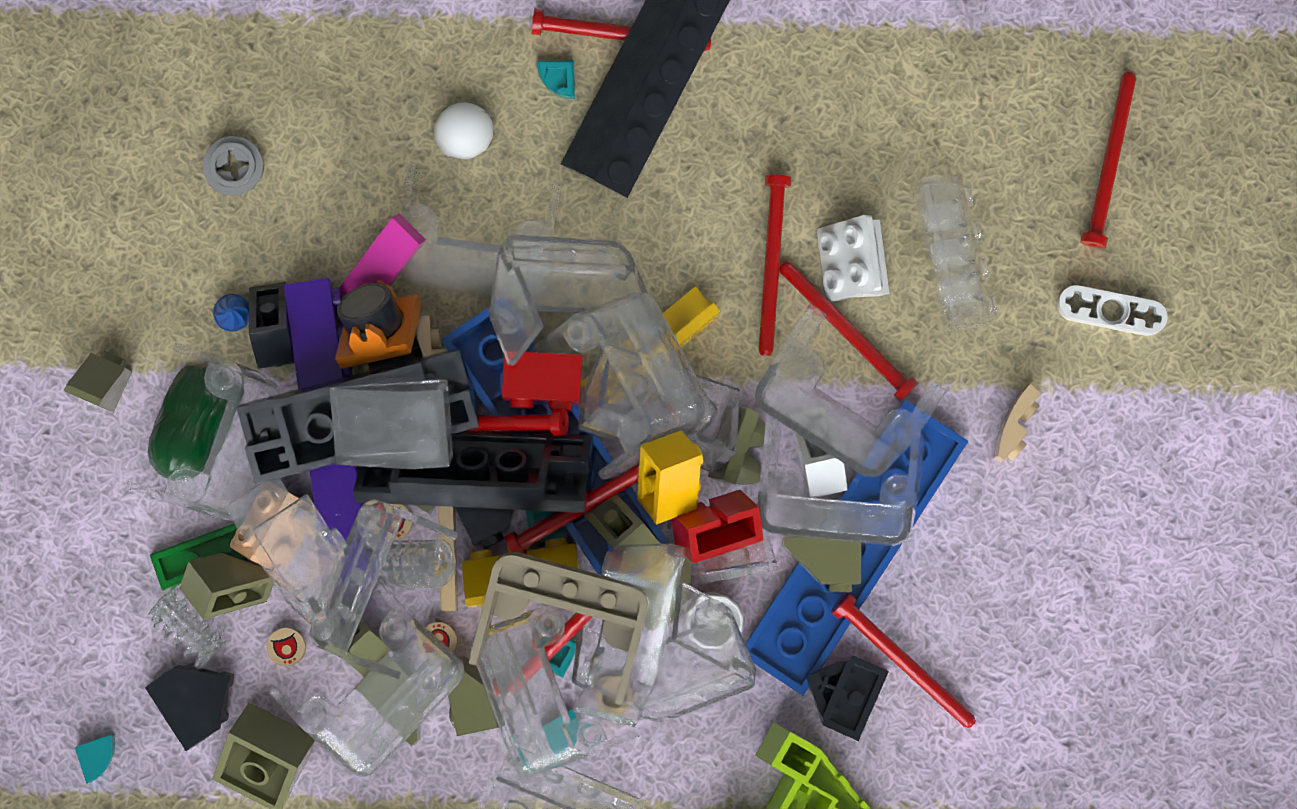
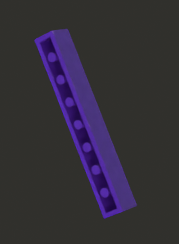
M329 278L285 284L284 292L298 389L353 375L352 367L340 369L335 360L343 330V324L338 323L337 307L342 299L340 287H333V282ZM359 458L310 470L325 584L329 587L375 580L374 572L380 571L377 548L371 549L369 534L375 533L372 511H365L364 503L355 502L353 495L359 470Z

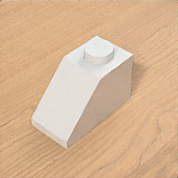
M826 408L791 416L790 423L810 498L848 490L843 456Z

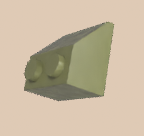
M248 703L228 733L212 780L269 809H283L309 759L317 737L300 727H296L278 718L267 710Z

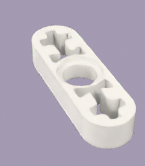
M1079 285L1066 288L1057 299V309L1060 315L1067 320L1144 336H1151L1161 331L1168 319L1165 307L1157 301ZM1074 293L1079 294V301L1091 304L1093 296L1098 297L1099 299L1094 306L1095 318L1089 317L1091 312L1089 308L1081 307L1076 313L1071 312V305L1065 304V299L1072 298ZM1113 300L1120 304L1122 315L1119 320L1109 321L1103 316L1102 305L1105 301ZM1130 304L1135 305L1132 311L1134 313L1144 314L1148 308L1153 309V316L1158 317V322H1154L1150 328L1145 327V320L1132 318L1131 325L1126 324L1130 315Z

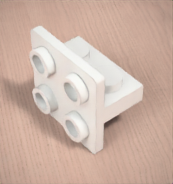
M862 215L818 228V248L821 258L825 297L830 302L851 297H879L890 294L880 220H872L871 215Z

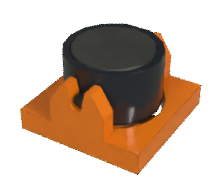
M378 280L377 283H365L347 293L337 307V315L343 324L335 357L340 369L411 354L422 306L418 295L397 298L393 288L381 280Z

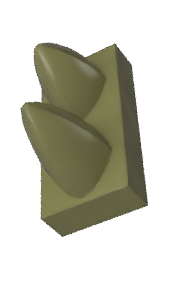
M731 407L708 474L709 478L734 485L755 484L767 479V475L760 463L747 453L748 448L761 447L773 440L768 426L759 418L760 412L745 407Z

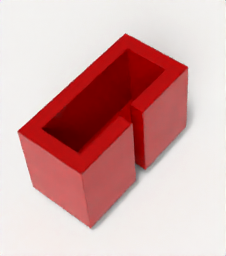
M504 351L503 400L510 401V407L532 409L533 402L549 403L550 410L565 409L566 411H571L572 404L580 405L582 355Z
M741 490L709 499L710 506L708 507L702 501L698 502L697 509L671 519L675 546L692 563L764 541L759 506Z

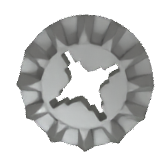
M228 136L217 140L209 147L203 160V173L209 185L225 196H241L243 193L255 189L259 179L263 176V158L258 148L249 140L238 136ZM229 152H232V155L239 163L244 162L246 164L238 169L237 181L229 171L220 170L229 165V158H231Z

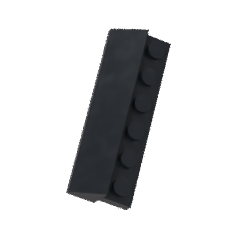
M645 0L560 165L628 198L730 0Z
M461 347L239 404L236 407L247 443L244 448L255 484L479 427L473 383L469 379Z
M465 430L359 458L360 466L353 489L354 500L357 503L585 513L588 493L591 492L593 435L566 434L565 436H554L552 433Z

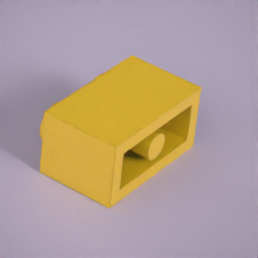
M682 430L645 443L640 448L637 500L656 525L697 509L698 492L701 489L699 478L703 455L699 446L694 442L692 443Z

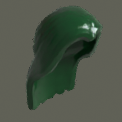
M186 366L178 372L172 381L155 419L147 451L150 465L164 478L175 482L191 480L205 470L219 451L234 410L243 393L239 385H233L229 378H224L221 370L209 367L200 369L198 366Z

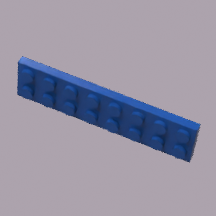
M907 400L902 402L848 485V490L844 491L815 536L861 537V584L852 585V592H849L856 599L854 605L859 610L968 443L967 439ZM798 563L739 654L804 696L809 688L806 675L823 667L850 625V622L844 616L838 619L831 613V609L836 602L848 592H829V585H820Z

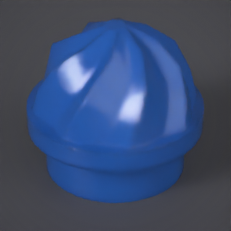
M237 294L222 296L216 302L213 309L215 322L219 327L229 332L243 329L249 323L248 301Z

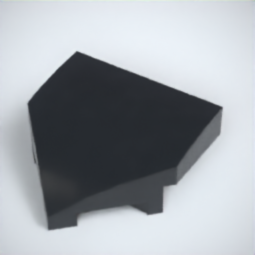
M850 656L806 675L822 725L859 742L889 671L856 656Z
M189 663L185 666H175L145 687L185 751L192 749L221 728V724L228 720L229 714L226 708L229 687L233 686L234 674L225 671L219 673L200 668L197 664Z

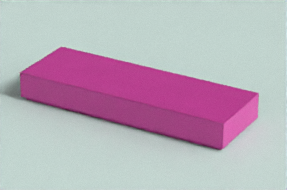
M398 213L391 218L340 286L341 294L345 296L365 283H377L378 280L391 286L426 239Z

